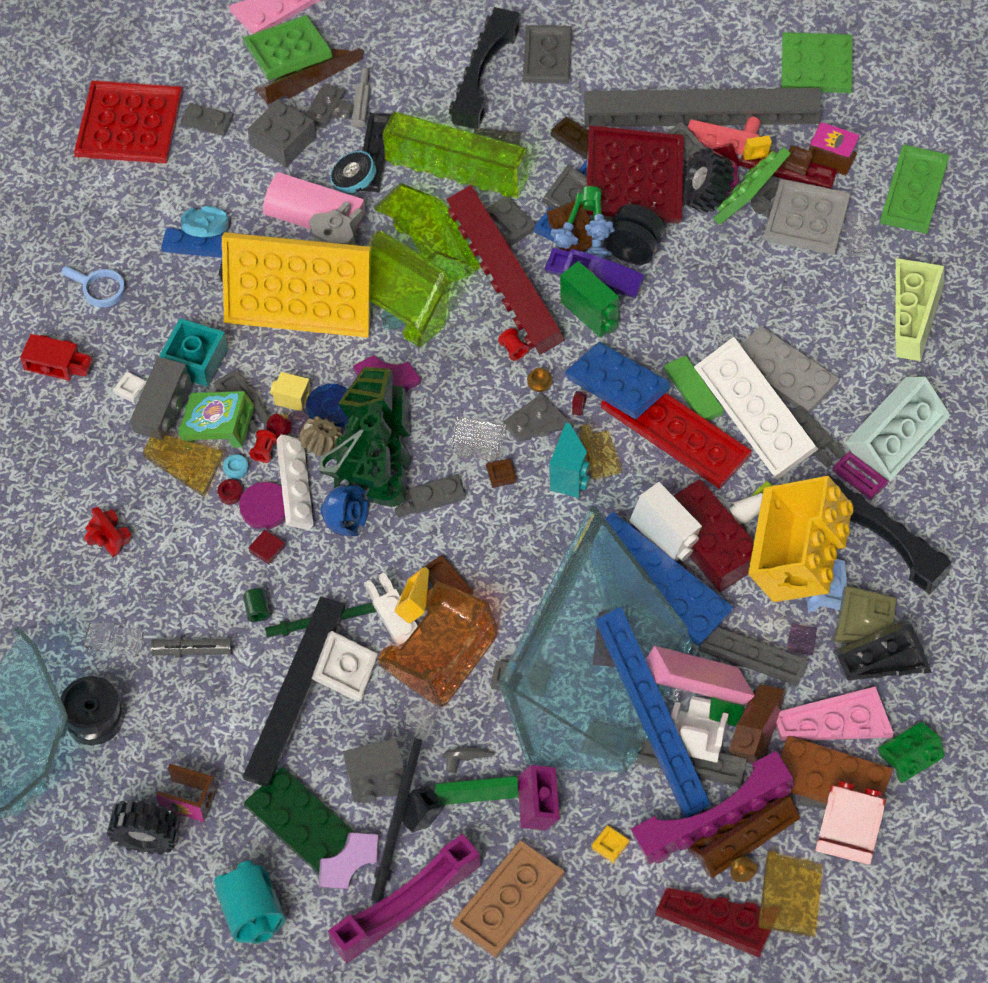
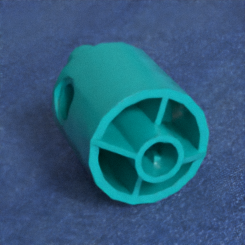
M244 861L237 866L236 870L227 874H221L213 880L216 896L235 942L264 943L271 939L273 934L284 925L286 918L265 867L254 865L253 861Z

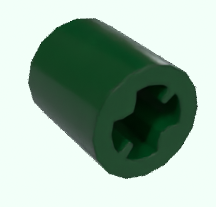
M254 588L243 594L248 621L255 623L265 621L270 617L267 594L264 589Z

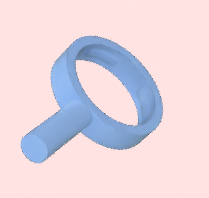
M64 266L62 269V275L83 284L85 299L93 306H112L118 303L125 293L122 277L113 270L101 269L87 276L68 266ZM111 277L119 282L120 288L113 297L99 300L88 294L89 285L98 278Z

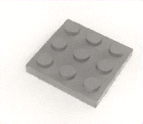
M780 179L764 233V240L835 255L851 193Z

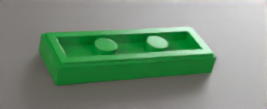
M517 776L435 784V791L444 805L518 798Z

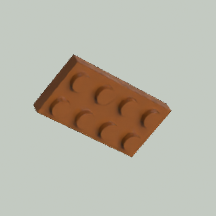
M791 736L787 737L780 756L793 777L794 788L791 789L790 793L825 804L828 803L831 785H838V781L855 784L854 789L865 792L866 788L882 791L881 796L884 797L893 772L892 768Z

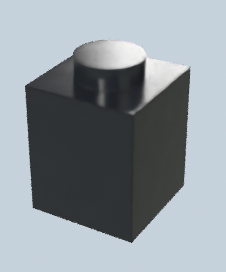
M429 786L412 790L408 796L402 823L411 833L430 827L445 805Z

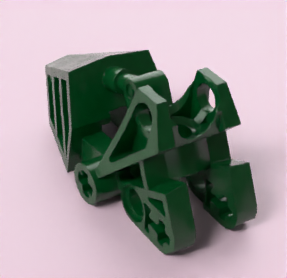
M364 367L338 403L349 419L346 425L347 430L344 436H340L335 440L336 448L320 457L319 471L321 474L334 478V488L340 486V483L346 479L349 481V485L360 486L364 491L370 488L366 497L372 503L396 507L405 499V469L411 463V455L401 443V438L410 436L406 391L401 386L392 385L393 373L390 369ZM381 448V450H380V451H381V454H380V455L378 454V451H375L376 449ZM332 459L337 460L336 465L325 468L328 461ZM392 469L398 471L395 476L390 477Z

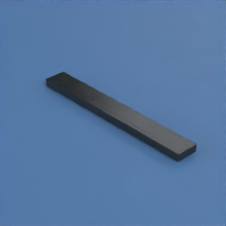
M320 596L243 774L245 781L270 787L315 681L312 679L328 633L336 631L345 610V603Z

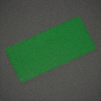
M711 697L709 719L721 722L723 713H727V724L736 727L744 713V707Z

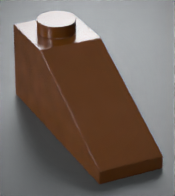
M762 684L758 686L754 694L755 696L749 702L736 726L729 748L733 756L747 759L746 763L750 764L766 756L786 694L785 689Z

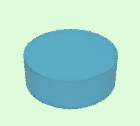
M239 454L228 456L223 462L224 474L234 480L245 477L249 471L247 459Z

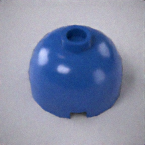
M338 486L327 494L321 505V515L327 528L337 535L358 536L359 534L356 532L359 524L363 528L368 518V501H363L361 494H365L360 486ZM346 521H355L354 524L346 527Z

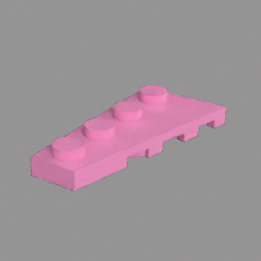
M244 0L229 5V10L251 34L279 25L320 0Z

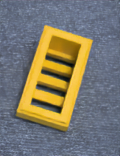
M426 567L421 568L408 578L394 609V612L407 623L413 622L425 612L429 570Z

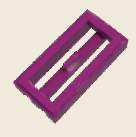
M850 451L832 468L834 473L870 500L875 498V495L879 494L881 489L888 485L887 479ZM850 461L852 464H854L856 467H858L860 470L866 473L869 477L875 480L878 484L875 485L873 482L867 479L862 472L854 469L846 462Z

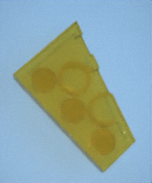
M166 435L163 440L149 437L143 450L144 458L204 498L223 459V452Z

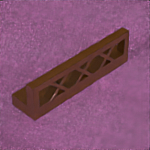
M786 795L783 798H774L776 800L771 802L772 800L768 801L764 808L758 811L752 810L744 814L738 822L734 824L727 823L718 828L719 830L714 835L706 838L703 836L694 841V844L688 848V851L701 860L708 876L711 878L716 877L729 868L734 860L745 857L800 819L791 797Z

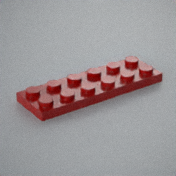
M667 393L661 396L637 419L632 418L604 400L601 402V409L718 489H721L751 457L752 450Z

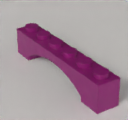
M775 751L752 763L753 772L748 780L736 793L718 806L696 816L678 820H657L653 816L631 828L633 837L648 864L650 865L654 862L656 864L662 863L673 852L686 850L703 836L705 838L710 837L719 830L718 828L727 823L734 824L741 820L744 814L752 810L758 811L764 808L768 801L776 797L783 798L788 795L791 789L794 788L793 777L778 752Z
M463 833L441 848V852L422 871L397 891L358 914L348 915L327 930L330 944L346 964L481 867L479 852Z

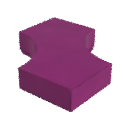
M373 355L353 365V370L357 376L364 367L390 369L393 373L392 385L401 386L405 391L421 384L419 376L409 362L396 365L387 364Z

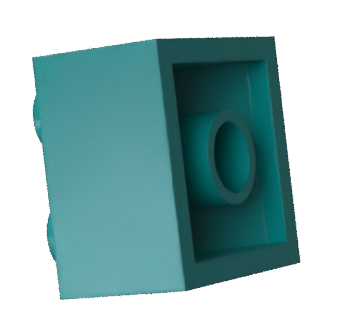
M565 423L549 463L550 490L579 498L581 491H586L589 485L590 476L587 474L590 462H587V451L571 424Z

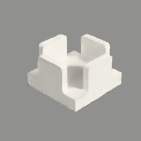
M692 696L688 712L680 711L681 703L675 702L671 718L688 756L718 762L727 731L728 714L723 713L721 722L710 720V700Z

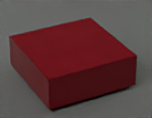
M264 530L248 548L250 553L270 565L285 548V542Z

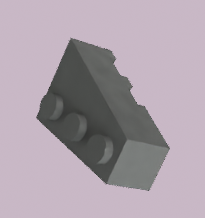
M157 357L130 419L134 433L163 440L166 433L170 431L173 421L193 389L191 376L188 373L186 364Z

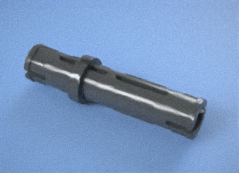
M175 637V639L169 640L151 639V656L175 655V658H181V655H231L232 652L231 638L181 639V637ZM174 646H176V647L189 646L188 648H167V647H174ZM195 646H216V648H194V647H195Z

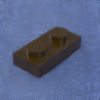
M565 116L551 129V136L587 160L588 130Z

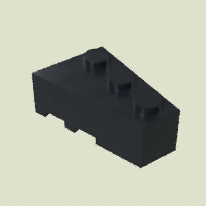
M907 620L832 651L842 675L847 680L932 673L914 628Z

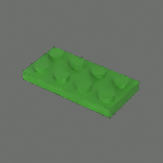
M902 145L880 223L928 234L949 155Z

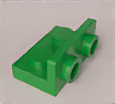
M923 722L916 724L878 747L879 756L895 769L897 779L901 783L945 757L941 737Z

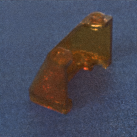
M437 581L432 589L427 591L426 609L428 613L401 648L389 645L381 651L377 660L380 667L430 703L444 707L493 644L498 633V626L487 601Z

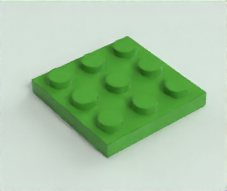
M307 15L243 37L244 45L268 81L332 58L330 48Z
M783 32L781 88H819L820 92L851 93L852 34Z
M785 147L781 148L777 153L773 150L754 168L752 167L743 176L744 180L741 183L739 182L730 191L731 195L723 200L719 207H716L719 212L713 219L718 224H721L748 203L791 153Z

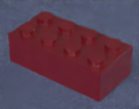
M699 479L673 495L702 526L697 535L699 540L692 546L693 552L689 557L718 592H722L746 577L749 573L754 541L703 481Z

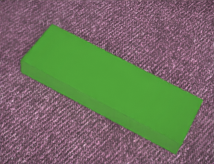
M686 355L664 365V371L692 411L707 421L723 415L724 409Z

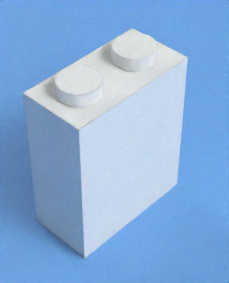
M660 482L640 495L629 520L644 537L675 561L679 559L684 561L693 552L691 548L699 540L697 535L702 527Z

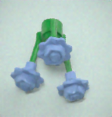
M587 186L582 189V193L576 194V202L568 222L564 223L563 228L551 230L550 235L554 237V243L558 247L567 249L571 244L577 245L578 238L572 233L574 227L572 224L579 206L582 204L583 209L593 211V221H590V224L586 225L585 229L587 230V235L592 236L594 240H592V247L585 251V253L604 259L612 255V252L601 247V240L608 238L615 229L613 223L606 221L601 214L602 190L600 188Z

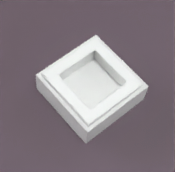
M126 372L114 387V394L135 404L141 396L147 381Z

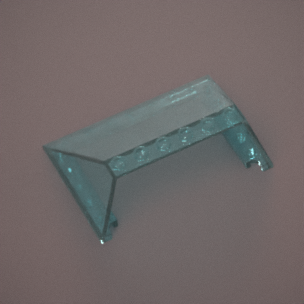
M593 505L590 506L498 683L527 766L538 765L555 767L560 770L627 773L630 765L636 762L638 748L641 742L646 741L647 735L594 619L616 607H622L645 659L654 646L688 654L692 645V639L689 637L688 628L598 508ZM656 684L662 698H666L671 687Z

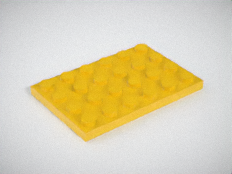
M223 233L224 323L369 337L371 247Z

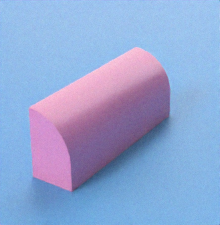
M279 172L276 173L269 185L263 205V214L311 229L309 220L314 214L328 213L332 209L337 210L345 201L351 204V210L347 217L357 208L363 210L362 219L366 212L364 199ZM362 219L359 221V223H358V224L356 225V227L354 228L355 232H356L358 226L360 225Z
M654 646L645 659L656 684L736 704H745L755 696L738 667Z

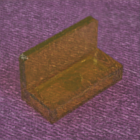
M589 424L579 426V439L587 451V462H590L589 469L593 480L622 473L609 431L606 430L592 434Z

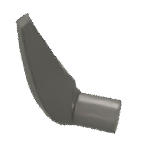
M477 748L447 751L442 754L443 758L447 759L446 772L456 773L458 761H469L471 759L493 756L494 751Z

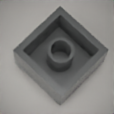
M278 99L248 128L250 146L285 167L316 138L314 120Z
M396 738L343 751L346 774L354 803H369L374 801L376 797L385 795L394 797L398 795L404 766Z

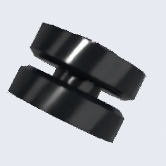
M634 204L620 206L612 219L615 231L610 233L608 238L604 239V245L619 260L635 265L647 264L653 259L657 246L665 234V225L654 212L645 207Z
M96 676L81 677L71 682L62 693L59 701L60 713L70 736L79 743L90 746L103 744L113 739L120 731L124 721L123 709L114 686L104 678Z

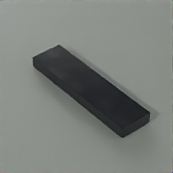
M369 113L362 151L369 154L375 162L376 173L367 187L364 189L360 187L356 191L380 193L393 114Z

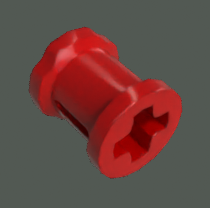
M515 328L505 330L498 338V343L506 348L509 352L508 357L513 361L524 357L529 351L528 345L520 340L518 331Z
M258 430L255 435V445L250 449L249 455L255 461L268 463L271 460L270 452L273 445L277 443L278 437L271 431Z

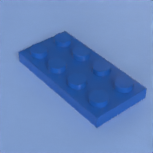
M598 342L565 371L566 378L634 419H637L670 389L669 381L601 342Z

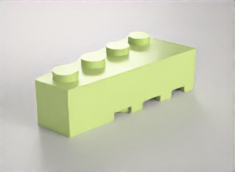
M896 258V357L921 361L944 288V266Z

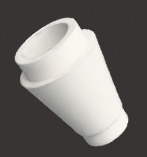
M760 493L733 502V506L728 508L731 515L740 525L743 523L746 525L759 514L763 495Z

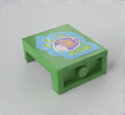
M245 391L191 393L189 401L185 406V414L182 424L179 426L178 435L189 448L194 447L195 440L228 439L233 448L243 447L254 404Z

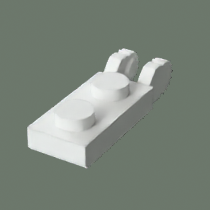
M383 572L378 576L387 594L379 597L378 591L371 580L366 581L364 585L373 600L372 604L397 647H400L421 636L422 633L415 621L407 623L394 612L400 595Z

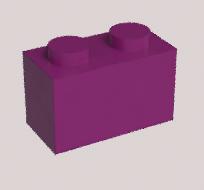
M530 765L517 777L521 828L547 830L560 819L556 768Z

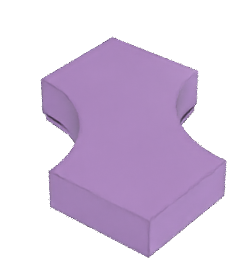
M349 833L346 845L339 854L332 858L320 859L319 887L348 889L350 878L359 867L377 862L378 835Z

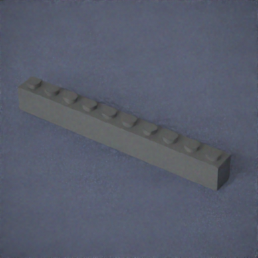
M819 88L584 91V127H589L590 125L602 127L676 126L680 122L688 126L690 120L718 126L745 125L750 117L758 118L761 125L819 124L821 115Z

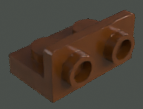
M576 199L558 208L546 211L548 222L552 229L563 228L564 223L568 222ZM580 204L572 224L574 226L572 233L578 238L577 245L571 244L567 249L558 247L561 250L569 252L571 249L583 251L592 246V240L594 239L592 236L587 235V230L585 229V226L590 224V220L582 204Z

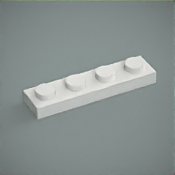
M281 434L277 438V449L286 526L310 529L314 524L305 449L301 447L299 438Z

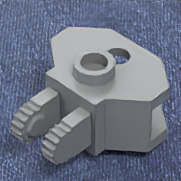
M345 201L337 210L332 209L328 213L314 214L309 220L314 241L355 245L354 228L362 219L363 210L357 208L347 217L351 210V204Z

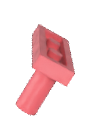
M750 117L747 119L744 130L741 131L690 120L688 129L704 147L713 149L732 143L736 154L742 155L746 139L760 136L757 133L761 122L756 117Z

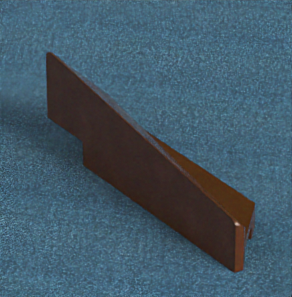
M357 48L352 51L332 49V58L255 87V91L267 105L284 96L290 99L362 60V49Z

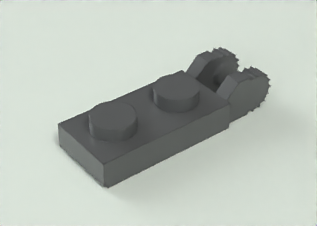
M236 370L214 381V386L218 392L245 391L254 404L252 414L256 412L260 421L265 426L267 425L268 415L262 408L260 401ZM250 419L248 429L251 433L257 431L255 422Z
M801 405L791 411L794 418L818 448L817 451L811 454L812 456H816L826 467L832 465V458L824 450L825 448H828L838 459L844 457L845 452L838 442L833 440Z
M458 475L409 488V490H406V496L402 502L412 500V503L406 502L401 504L394 511L396 516L401 517L465 500V494Z

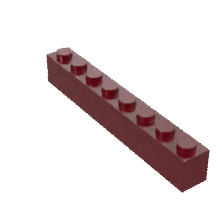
M469 185L447 198L446 200L450 206L447 209L448 214L453 222L458 220L461 224L458 230L464 240L469 238L472 242L468 247L475 258L481 257L482 262L479 265L486 276L491 274L494 280L490 281L496 293L502 292L505 298L501 301L508 313L513 310L516 315L512 319L518 330L524 329L527 333L523 338L531 350L536 348L540 355L565 341L560 329L473 187Z

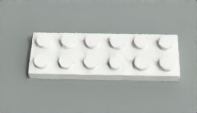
M735 337L694 366L777 480L818 450Z

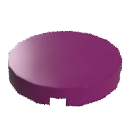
M271 482L256 483L248 487L241 495L239 501L240 514L245 523L256 529H272L285 521L282 487Z

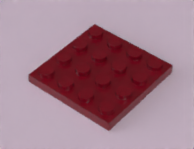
M590 125L588 129L586 187L593 186L602 190L601 214L614 217L620 206L634 204L651 210L663 222L680 224L682 220L684 135ZM586 210L587 214L593 215V211Z

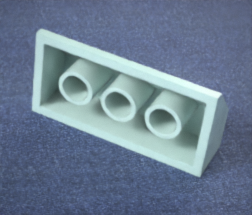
M906 377L845 443L856 457L885 479L891 481L951 415L926 377Z

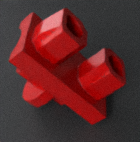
M98 506L92 508L91 513L93 517L85 528L88 532L84 540L88 545L97 544L99 547L104 546L109 554L114 557L119 554L122 546L130 542L131 533L127 527L115 529L114 526L118 524V517L113 509L102 512Z

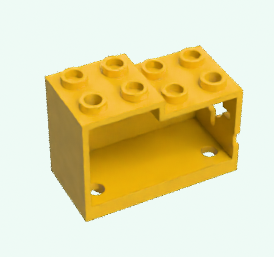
M829 476L765 487L763 490L748 575L773 602L829 594L831 582L833 581L834 561L837 558L836 549L846 548L847 537L850 534L849 524L850 517L853 514V505Z

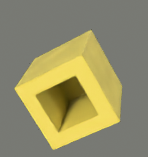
M281 372L278 380H274L271 386L270 393L273 395L274 404L303 412L311 393L309 379Z

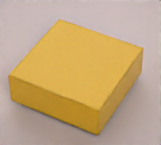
M770 136L746 139L743 151L745 160L766 157L769 154L772 143Z
M607 825L591 845V849L612 863H615L629 845L630 839Z

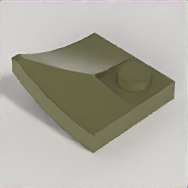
M846 586L842 592L840 612L833 642L851 644L894 624L896 598Z

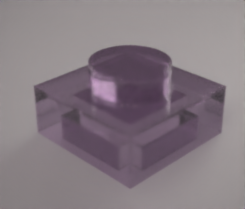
M791 624L787 652L813 656L817 627Z

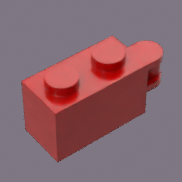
M30 334L20 356L25 371L68 381L71 380L72 375L87 376L93 362L89 355L79 353L77 344L71 341H61L46 335L39 336L35 334Z

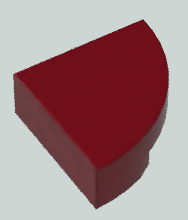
M732 143L711 149L734 161L737 167L739 166L740 162Z
M575 392L572 400L573 415L581 416L583 414L587 400L585 392Z

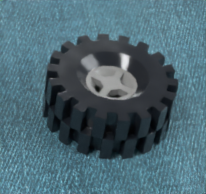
M706 148L700 149V152L696 151L693 154L694 158L687 160L688 165L683 166L682 203L703 213L712 212L715 210V206L719 207L721 205L720 201L727 198V190H731L730 182L734 181V176L731 175L734 173V167H731L733 165L732 161Z
M128 800L127 803L120 801L112 809L107 837H110L109 840L111 842H117V846H124L129 851L136 850L139 853L147 852L148 854L157 853L163 855L164 852L170 853L175 848L180 818L172 810L167 811L166 807H158L156 803L146 804L145 801L141 800L139 802Z

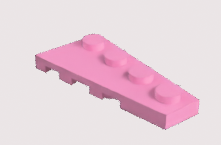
M876 687L782 710L775 725L781 741H786L788 736L801 740L893 738V730Z

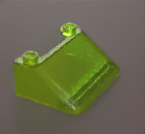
M378 230L372 234L367 244L368 247H371L370 301L404 322L405 329L402 331L404 338L420 348L439 333L445 325L451 279L443 268L387 233Z

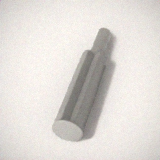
M362 68L359 86H356L351 124L357 128H363L366 122L370 86L367 85L369 71L367 68Z

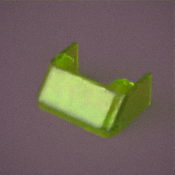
M400 182L374 207L377 212L392 218L394 221L393 226L399 233L410 235L424 262L409 275L412 280L423 283L428 287L439 288L471 276L480 268L479 262L468 247L467 240H464L458 230V223L456 221L453 222L448 214L447 209L449 207L441 199Z

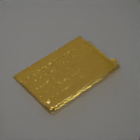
M772 851L768 852L759 927L815 937L823 865L808 860L778 856L776 852Z

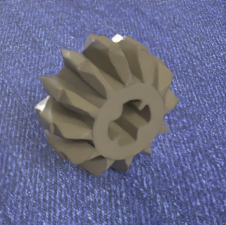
M316 416L314 419H308L300 431L299 440L301 441V447L307 448V453H314L316 457L319 455L323 456L336 448L335 440L343 436L341 433L342 429L335 426V422L327 421V418L322 420Z

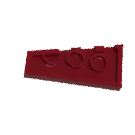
M666 888L656 908L655 915L760 958L781 908L771 906V909L757 907L756 903L745 902V904L728 902V898L718 897L717 899L703 897V894Z

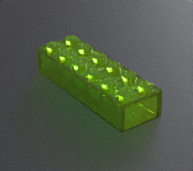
M393 111L383 131L385 159L394 166H405L416 172H426L433 174L437 178L451 179L461 185L468 184L476 186L483 191L490 190L500 193L502 196L519 198L528 179V153L525 147Z

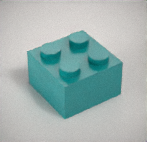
M179 318L159 357L186 364L188 373L191 376V382L208 387L228 350L225 332Z

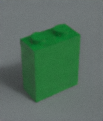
M579 261L560 275L561 304L600 338L607 333L611 334L614 332L619 324V296Z

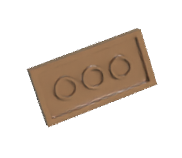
M520 840L454 919L452 927L497 959L565 876L564 870Z

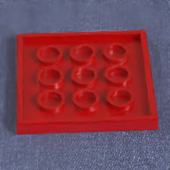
M91 80L74 149V156L167 164L183 88L179 86Z

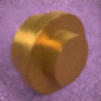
M543 368L532 370L527 377L528 387L535 392L548 390L552 385L550 373Z
M740 857L732 862L730 875L736 882H748L757 873L758 868L756 863L749 857Z

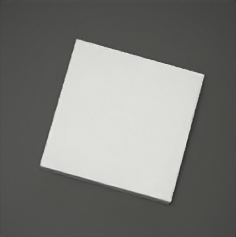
M331 631L326 638L312 679L355 701H360L378 653Z

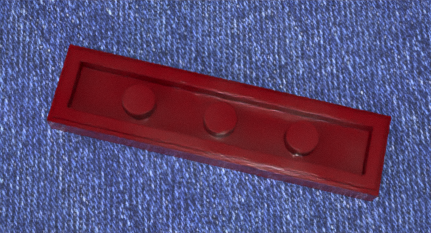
M742 154L739 166L751 169L766 157L745 160ZM783 162L772 174V176L832 189L837 169L810 162L806 174L803 175L783 168Z

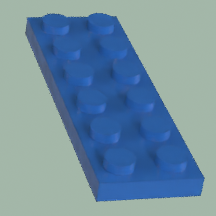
M613 511L578 547V551L698 647L733 612V606Z

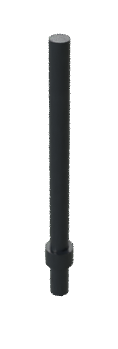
M412 738L380 865L379 867L376 866L374 873L376 881L371 896L373 901H382L386 882L390 881L392 870H390L423 741L421 739Z

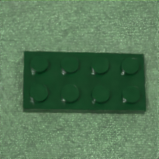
M284 767L275 773L269 788L261 786L243 802L247 810L318 875L320 874V859L332 858L339 854L346 845L349 833H356Z

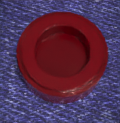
M273 414L267 421L266 429L273 432L277 437L281 434L288 436L291 423L286 415Z
M234 479L224 480L217 488L218 497L224 504L232 505L238 503L243 494L241 483Z

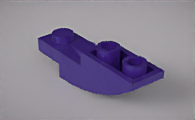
M552 248L544 268L547 273L560 276L579 261L614 293L637 298L645 277L643 274L585 252L573 249L569 252Z

